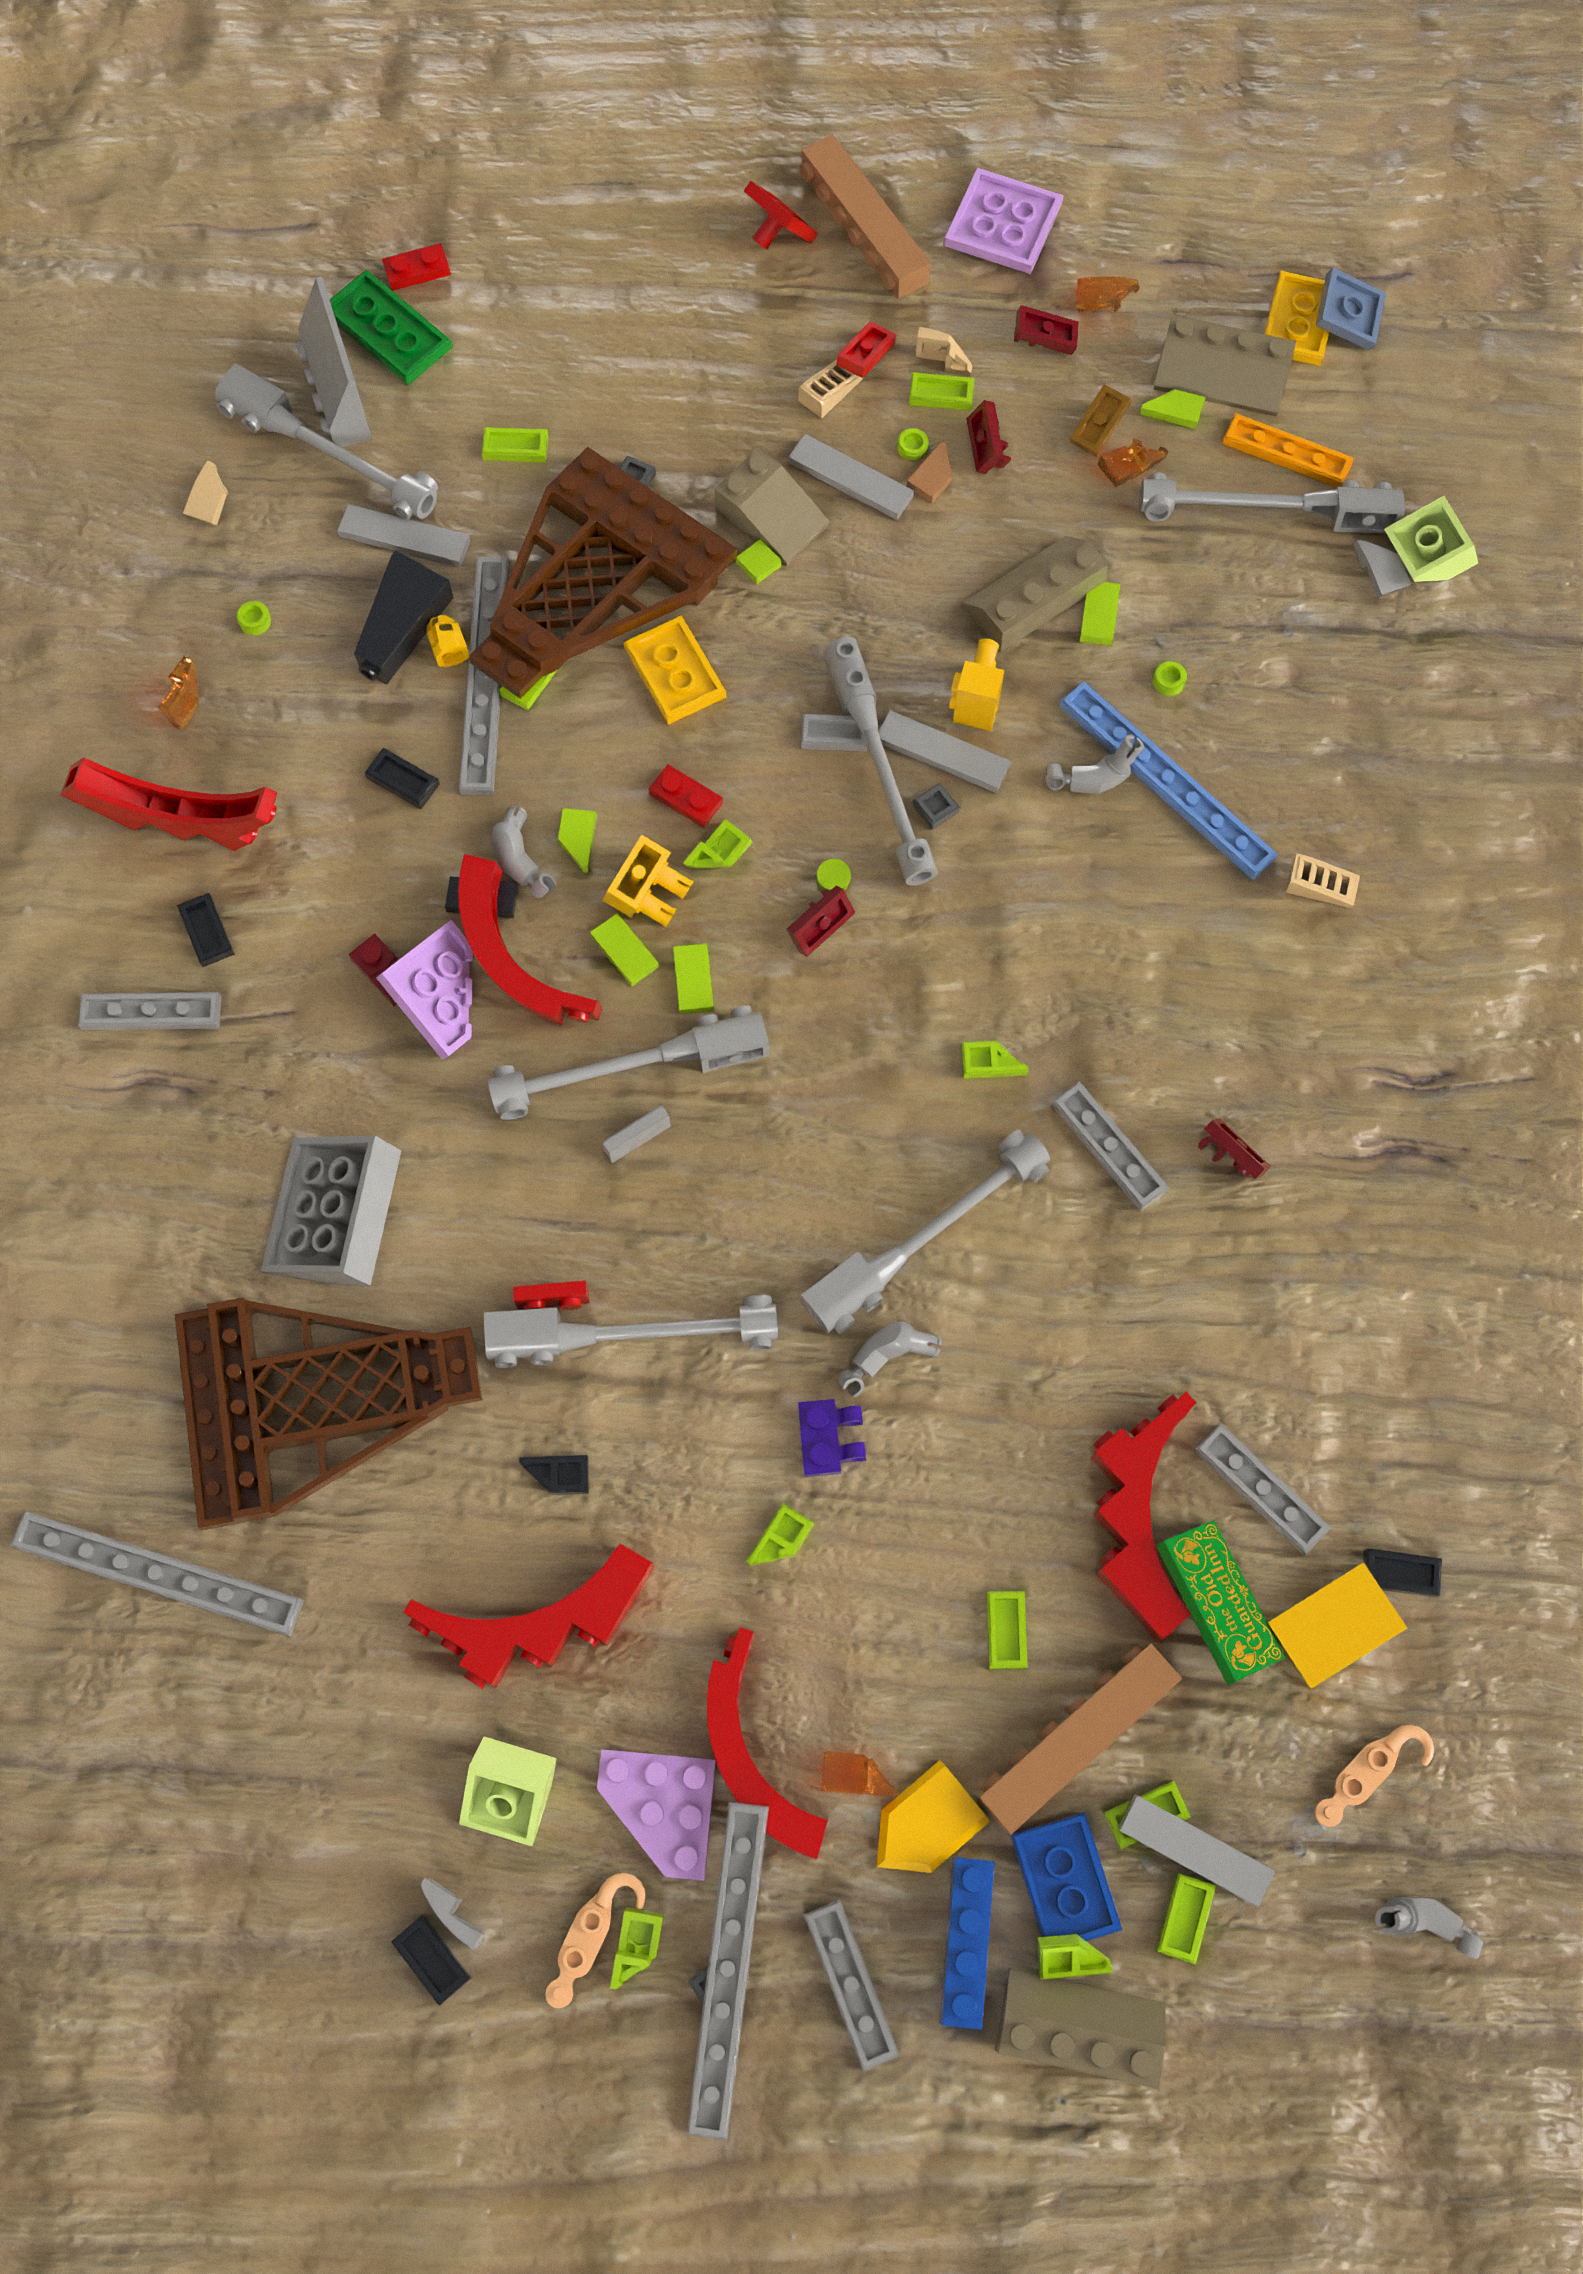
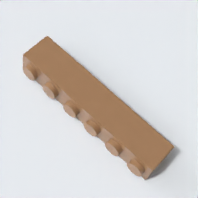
M831 134L803 148L802 164L800 165L803 179L807 183L810 182L820 202L827 204L832 211L838 225L842 224L848 232L851 243L855 247L858 246L863 252L868 266L875 268L884 287L887 290H891L899 300L928 285L930 282L931 262L836 137Z
M1151 1643L1144 1649L1137 1644L1121 1659L1125 1666L1114 1675L1109 1669L1093 1684L1097 1691L1089 1699L1086 1700L1083 1695H1080L1065 1709L1069 1717L1059 1726L1054 1720L1051 1721L1036 1735L1041 1740L1038 1745L1031 1751L1024 1746L1008 1760L1012 1766L1008 1772L1002 1777L995 1772L979 1786L984 1793L977 1800L1008 1836L1016 1831L1182 1680V1677Z

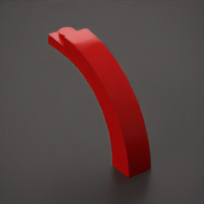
M464 854L458 886L461 921L468 943L489 977L516 1004L544 1020L562 1025L565 1014L569 1013L568 1018L578 1022L588 1023L589 1019L599 1021L602 1006L598 1000L552 988L530 976L513 960L503 941L497 917L498 890L503 870L496 861Z
M739 1627L737 1636L729 1635L724 1651V1657L730 1658L729 1663L725 1664L713 1660L708 1681L707 1724L716 1763L725 1783L737 1802L769 1806L767 1834L797 1853L817 1860L828 1820L809 1814L781 1797L759 1773L745 1746L739 1720V1695L743 1673L755 1635L754 1631Z

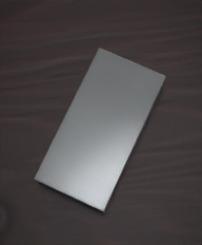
M802 715L801 749L867 751L868 743L866 737L862 734L852 716Z
M658 1106L605 1139L603 1147L610 1162L617 1161L671 1127L669 1114L665 1108Z

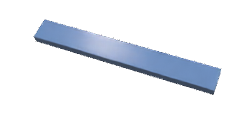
M1085 681L1081 682L1060 701L1059 707L1111 754L1117 751L1127 735H1134L1131 745L1138 737L1143 742L1144 749L1130 765L1131 771L1249 878L1254 880L1276 860L1278 854Z

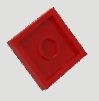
M753 181L748 183L744 192L764 208L768 214L756 233L751 237L756 243L768 250L782 227L787 228L810 243L813 242L818 235L815 229L778 197Z

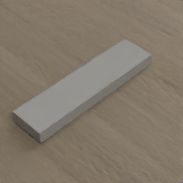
M804 434L788 456V463L895 520L899 519L914 497V490L807 434Z
M350 504L347 505L337 530L341 538L392 551L396 550L400 553L461 568L471 542L469 534L413 520H405L401 517Z
M891 710L878 732L883 746L994 793L998 792L1011 765V761Z
M219 992L81 994L78 1026L81 1030L219 1029L222 996Z
M1080 1081L1052 1101L1051 1106L1140 1212L1168 1192L1170 1187Z
M1220 1423L1195 1448L1194 1451L1304 1556L1331 1529L1317 1513L1223 1424Z
M1134 1794L1118 1827L1119 1831L1259 1907L1276 1872Z
M835 1901L804 1914L862 2071L864 2072L899 2057V2052L841 1901Z

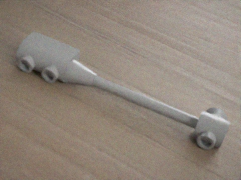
M236 363L218 383L215 399L218 402V410L225 417L232 419L237 413L243 417L241 419L243 425L253 433H257L260 428H263L268 432H277L301 439L392 491L391 499L395 504L393 506L394 511L405 520H409L412 515L424 519L432 512L437 501L436 491L438 490V485L425 472L418 471L414 477L406 474L397 480L311 431L291 414L292 409L285 391Z
M1156 472L1151 474L1148 479H1142L1139 501L1140 512H1145L1146 517L1154 522L1164 521L1169 518L1174 511L1175 503L1299 508L1303 511L1332 518L1333 532L1386 534L1384 529L1403 519L1405 513L1402 489H1392V486L1387 482H1379L1373 488H1360L1358 482L1352 480L1344 482L1335 489L1304 493L1303 495L1176 490V480H1167L1165 474Z
M851 637L837 639L826 647L825 664L842 713L846 716H852L862 734L865 735L903 843L895 851L903 878L907 885L926 883L937 876L938 870L927 840L915 839L878 733L877 698L857 641Z
M740 1006L731 1011L732 1018L718 1021L715 1014L704 1015L697 1019V1027H693L692 1030L661 1044L660 1047L526 1081L523 1072H515L514 1066L505 1065L498 1067L493 1071L494 1078L487 1079L495 1111L500 1113V1117L503 1120L518 1119L528 1113L527 1105H531L528 1094L662 1060L664 1062L699 1059L702 1072L705 1073L770 1056V1044L760 1011L752 1013L750 1006Z
M1020 1130L1010 1134L998 1147L1002 1152L1000 1158L1004 1164L1001 1168L900 1246H895L868 1262L857 1251L801 1295V1304L826 1333L833 1329L838 1334L846 1331L856 1321L852 1316L853 1313L861 1307L869 1312L883 1301L884 1298L880 1292L885 1289L884 1286L903 1266L910 1255L1012 1176L1019 1182L1029 1178L1033 1183L1045 1176L1049 1171L1045 1164L1050 1161V1156L1039 1139L1031 1133L1024 1135Z
M752 1295L743 1298V1306H740V1317L603 1327L561 1322L557 1308L484 1312L487 1360L495 1359V1367L499 1368L514 1367L517 1365V1358L531 1357V1364L549 1365L553 1363V1355H561L562 1352L596 1344L597 1341L741 1332L742 1343L749 1342L750 1350L760 1351L770 1349L771 1341L778 1340L776 1304H772V1297L768 1295Z

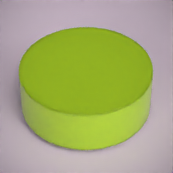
M905 429L898 436L897 452L906 460L921 459L927 453L929 439L920 429Z
M259 601L246 602L237 611L236 618L241 630L248 635H260L267 631L271 625V616L268 608Z
M1163 662L1155 669L1152 680L1153 686L1162 695H1177L1185 687L1187 673L1184 667L1177 662Z
M828 859L819 866L817 870V884L822 891H830L836 885L844 889V891L848 888L851 872L845 862L839 859Z

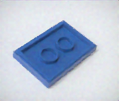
M1085 1812L1010 1835L1041 1937L1077 1934L1085 1941H1089L1123 1930Z

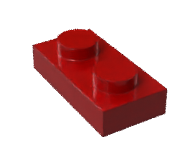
M441 243L382 259L392 291L451 275Z
M870 321L837 355L836 365L863 378L895 345L897 334Z
M669 764L666 765L649 787L650 796L703 828L706 827L723 804V797Z
M586 1280L513 1287L514 1302L518 1310L543 1309L560 1306L561 1310H576L581 1308V1304L590 1303Z

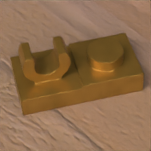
M1103 384L1071 435L1070 443L1098 457L1131 405V398Z

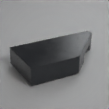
M588 1455L519 1457L520 1465L551 1495L589 1494Z

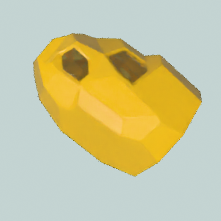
M446 615L431 618L427 625V636L438 667H450L467 660L469 653L458 622Z

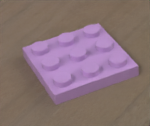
M977 168L945 236L944 246L1031 274L1060 210L1063 195Z

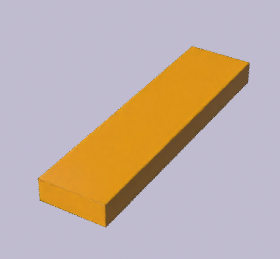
M1235 413L1222 442L1226 446L1333 487H1340L1344 483L1354 460L1351 456Z

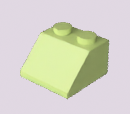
M1445 496L1438 498L1384 529L1414 582L1449 580L1478 564L1474 544Z
M484 1736L468 1768L459 1824L533 1846L551 1790L557 1758Z

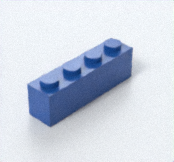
M952 1858L939 2021L944 2026L982 2030L994 1861Z

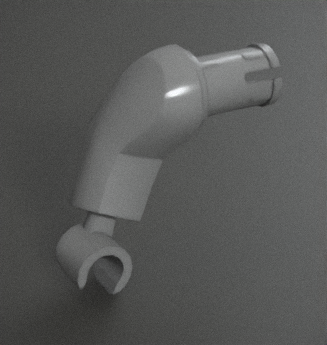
M1127 735L1114 754L1105 756L1096 765L1072 766L1071 774H1064L1060 764H1049L1046 766L1047 775L1045 776L1047 786L1051 790L1056 791L1062 789L1065 784H1070V791L1100 794L1110 790L1131 775L1130 765L1139 753L1143 751L1144 744L1137 737L1131 745L1134 735Z
M513 805L506 810L503 821L497 823L492 829V848L501 869L521 886L531 884V894L536 898H541L556 887V881L547 873H543L539 877L536 876L539 867L525 853L523 837L520 832L527 819V813L520 807L515 816L514 813L517 806Z
M899 1321L891 1323L868 1338L851 1361L855 1366L854 1370L843 1371L839 1375V1384L842 1389H845L850 1382L854 1381L849 1387L848 1393L851 1397H858L864 1390V1383L861 1380L864 1374L873 1377L889 1359L899 1357L908 1351L934 1359L938 1356L940 1349L930 1347L927 1344L941 1345V1337L916 1331L909 1322Z
M1394 1897L1388 1900L1384 1907L1380 1908L1375 1915L1377 1927L1385 1926L1381 1930L1384 1933L1404 1936L1427 1930L1449 1942L1456 1936L1460 1938L1457 1946L1459 1952L1475 1959L1480 1955L1483 1946L1480 1935L1473 1929L1462 1928L1463 1919L1434 1898Z

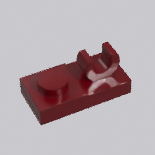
M1020 305L1016 314L1014 342L1018 343L1021 339L1028 341L1031 347L1038 344L1045 348L1072 355L1077 348L1079 322Z
M984 400L966 418L976 472L986 474L993 466L1004 468L1011 461V457L1003 455V451L1008 447V443L1000 440V428L995 403Z
M837 885L830 891L823 890L821 892L823 898L817 903L811 901L809 903L810 908L787 928L798 952L806 957L855 914L844 889Z
M374 933L348 955L351 961L394 1007L397 1003L376 977L399 959Z
M1220 1118L1212 1120L1204 1128L1211 1136L1203 1138L1199 1142L1198 1148L1202 1150L1209 1143H1214L1218 1148V1152L1211 1159L1213 1162L1223 1159L1228 1151L1230 1153L1229 1156L1235 1160L1233 1163L1234 1168L1244 1177L1249 1178L1252 1176L1254 1179L1262 1177L1271 1167Z

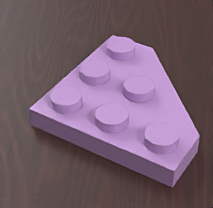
M452 920L376 977L442 1060L451 1055L472 1036V1024H469V1007L472 1005V979L469 978L470 961L473 960V951L466 937Z
M601 1749L597 1790L662 1874L670 1878L705 1881L716 1760Z

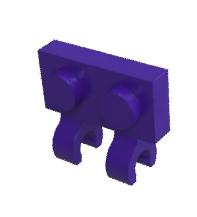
M835 1399L798 1402L805 1477L842 1474L841 1463L866 1461L864 1442L839 1446L837 1427L863 1425L861 1406H848L836 1410Z

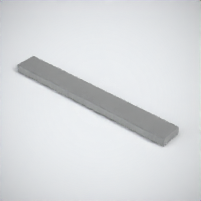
M476 557L469 655L491 634L490 624L509 580V557ZM470 659L468 662L459 792L460 795H494L501 700L499 689L501 685L470 663Z
M26 1511L22 1515L10 1547L290 1637L304 1603L303 1599Z
M730 1801L728 1806L687 2134L722 2140H727L769 1806Z

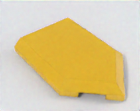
M941 1760L881 1810L877 1868L932 1873L990 1822Z

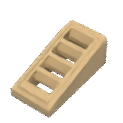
M837 360L809 378L798 388V401L820 418H823L863 379L836 365ZM841 370L842 372L847 374L849 378L846 379L844 376L838 373V371ZM834 377L841 383L838 385L831 378ZM827 384L832 390H829L824 385ZM820 391V392H822L824 395L821 396V395L818 394L817 392Z
M1296 853L1291 864L1285 893L1353 908L1360 875ZM1302 873L1309 874L1307 881L1301 879ZM1316 876L1322 877L1320 886L1314 884ZM1329 879L1335 880L1333 891L1327 889ZM1342 882L1348 883L1346 895L1339 893Z

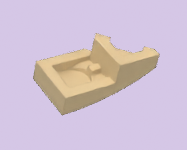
M919 327L916 357L945 361L944 372L971 376V362L949 334Z
M207 461L194 483L183 514L217 526L229 492L217 473L216 465L213 462Z

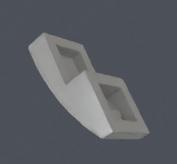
M424 1878L420 1885L438 1918L459 1940L471 1949H478L486 1934L455 1914L463 1899L432 1878Z

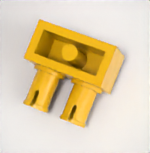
M980 639L974 661L965 660L962 673H955L949 708L954 709V723L992 731L1000 702L1005 671L996 668L995 657L999 644L994 640Z
M641 835L602 901L629 918H632L634 913L642 912L666 928L677 909L651 895V885L659 884L683 900L694 881L667 866L669 864L667 859L671 852Z

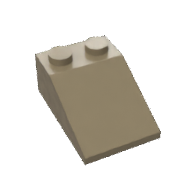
M759 448L753 451L714 489L716 512L755 542L761 539L786 566L830 525L829 519L783 466Z

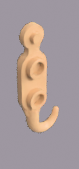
M1411 1724L1402 1725L1393 1730L1390 1735L1364 1746L1336 1777L1333 1797L1317 1803L1314 1811L1316 1820L1326 1827L1336 1826L1342 1820L1343 1809L1347 1805H1359L1366 1801L1393 1771L1400 1748L1407 1739L1414 1738L1423 1744L1424 1756L1421 1763L1427 1766L1434 1754L1433 1741L1429 1734L1418 1726Z
M616 1873L610 1876L601 1885L598 1893L577 1913L558 1954L557 1960L560 1976L548 1985L545 1992L546 2000L552 2007L559 2009L569 2005L574 1995V1980L584 1976L591 1969L610 1928L612 1898L616 1890L622 1886H629L636 1893V1908H643L645 1889L641 1881L634 1875Z

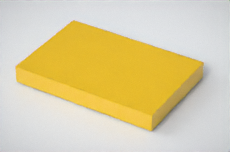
M1280 271L1264 334L1296 341L1292 360L1321 366L1329 332L1316 326V320L1325 280Z
M682 615L623 642L625 651L668 725L727 698L726 690Z
M1364 1562L1267 1622L1309 1689H1312L1407 1629Z

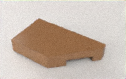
M942 440L907 480L906 487L914 490L915 493L930 503H933L951 483L952 475L946 442Z

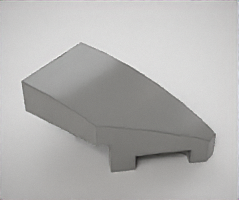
M1361 539L1353 543L1361 569H1368L1376 597L1411 585L1404 564L1397 553Z

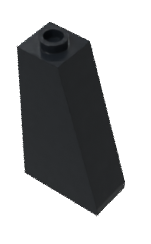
M396 550L393 552L354 652L359 666L358 669L363 676L371 681L377 679L386 685L389 683L427 633V625L430 619L441 615L454 598L450 582L447 578Z

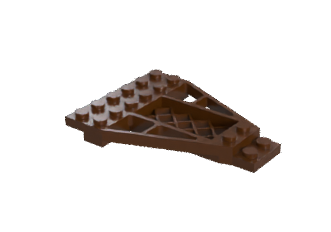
M587 447L546 487L490 624L491 634L469 655L470 663L521 699L543 676L558 670L568 659L689 603L697 606L715 588L717 577L737 557L738 548ZM550 505L582 526L563 545L556 544L540 533ZM534 545H538L551 554L552 557L516 590ZM608 547L609 555L592 557L589 555V548ZM612 548H614L621 554L613 555ZM585 549L586 557L576 558ZM633 564V569L629 573L615 574L614 565ZM610 566L611 574L592 576L591 567ZM587 568L588 576L569 577L568 569ZM564 570L565 578H556ZM651 575L677 592V594L649 607L631 596ZM612 585V590L609 594L594 595L593 586ZM589 587L590 595L571 597L570 588ZM566 588L567 597L548 599L547 590ZM542 591L544 592V599L534 600ZM621 605L634 612L630 616L597 630ZM591 606L592 611L588 615L573 616L572 607ZM568 608L569 617L550 618L549 609ZM545 610L546 618L530 619L526 616V611ZM570 627L571 630L566 637H556L551 633V628Z
M244 1297L207 1304L208 1308L175 1314L197 1523L200 1530L276 1517L448 1411V1407L483 1400L471 1327L439 1333L419 1330L407 1331L248 1301ZM254 1313H262L301 1321L304 1350L257 1359L252 1315ZM315 1323L378 1335L379 1337L313 1349L310 1325ZM399 1348V1354L391 1349ZM383 1350L396 1359L384 1376L370 1367ZM370 1353L364 1362L355 1357L356 1355ZM346 1357L360 1366L348 1383L334 1374ZM333 1360L327 1369L319 1364V1362ZM309 1364L323 1372L311 1390L297 1381ZM296 1367L291 1375L282 1370ZM400 1367L402 1368L404 1390L390 1381ZM272 1371H276L287 1379L275 1396L261 1388ZM366 1371L381 1380L369 1397L354 1388ZM330 1377L344 1386L332 1404L317 1395ZM293 1385L307 1393L295 1411L281 1402ZM387 1385L401 1394L389 1412L375 1403V1400ZM350 1392L365 1401L353 1418H350L338 1409ZM261 1394L271 1400L264 1411ZM314 1398L328 1408L316 1425L301 1416ZM406 1402L407 1411L398 1413ZM277 1406L291 1414V1417L279 1433L265 1424ZM371 1406L384 1414V1416L361 1420ZM334 1413L347 1421V1423L325 1427ZM298 1420L311 1428L310 1430L289 1433ZM390 1428L395 1429L329 1470L326 1451L328 1441ZM265 1429L275 1436L266 1438ZM316 1443L321 1476L274 1503L269 1454L274 1450Z

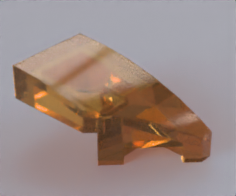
M1099 276L1077 279L1075 305L1078 312L1108 308L1110 306L1116 312L1121 307L1120 302L1130 292L1136 293L1140 285L1137 279L1126 277Z
M1134 438L1130 447L1123 446L1101 455L1097 465L1112 484L1117 487L1154 467L1166 458L1169 451L1161 446L1158 450L1144 447L1141 444V440Z
M183 656L168 676L174 686L158 706L169 722L181 730L187 725L198 706L194 662L186 656Z
M824 1752L822 1792L898 1797V1790L888 1782L872 1758L868 1759L863 1754Z

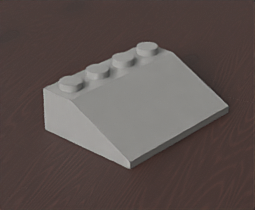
M318 277L315 279L298 327L302 341L296 343L301 361H308L309 367L304 368L309 387L316 386L317 392L311 394L317 413L324 411L325 414L324 418L319 419L325 438L332 437L334 444L339 447H345L370 440L372 437L323 278Z
M377 1136L293 1138L261 1272L337 1285L371 1286L401 1150Z

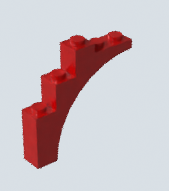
M82 758L71 765L60 795L134 831L146 824H150L184 841L200 834L233 851L252 844L257 836L258 828L269 824L274 818L277 809L274 805L277 792L267 787L237 794L191 792L140 780L104 767L86 758Z
M1187 1391L1178 1399L1174 1394L1166 1399L1157 1408L1161 1414L1152 1422L1147 1418L1141 1421L1130 1432L1134 1436L1133 1439L1123 1428L1114 1435L1110 1430L1107 1431L1093 1444L1097 1450L1091 1457V1460L1119 1490L1117 1493L1111 1488L1096 1502L1100 1508L1094 1514V1517L1123 1548L1120 1551L1115 1546L1099 1561L1104 1567L1097 1575L1157 1643L1166 1638L1191 1615L1173 1590L1160 1564L1152 1535L1150 1512L1153 1476L1162 1449L1177 1424L1197 1403Z
M619 1544L603 1567L579 1589L555 1604L526 1615L502 1619H469L437 1612L412 1599L403 1613L412 1618L408 1625L427 1637L431 1631L443 1637L440 1645L458 1656H460L463 1650L466 1651L459 1663L461 1667L467 1670L464 1678L482 1689L486 1683L496 1688L520 1648L524 1650L520 1657L540 1668L543 1662L551 1667L553 1666L575 1628L580 1629L576 1636L590 1645L596 1647L600 1641L608 1646L653 1571L654 1565L651 1561Z

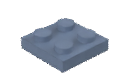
M1332 268L1325 277L1316 326L1370 350L1377 341L1386 292Z

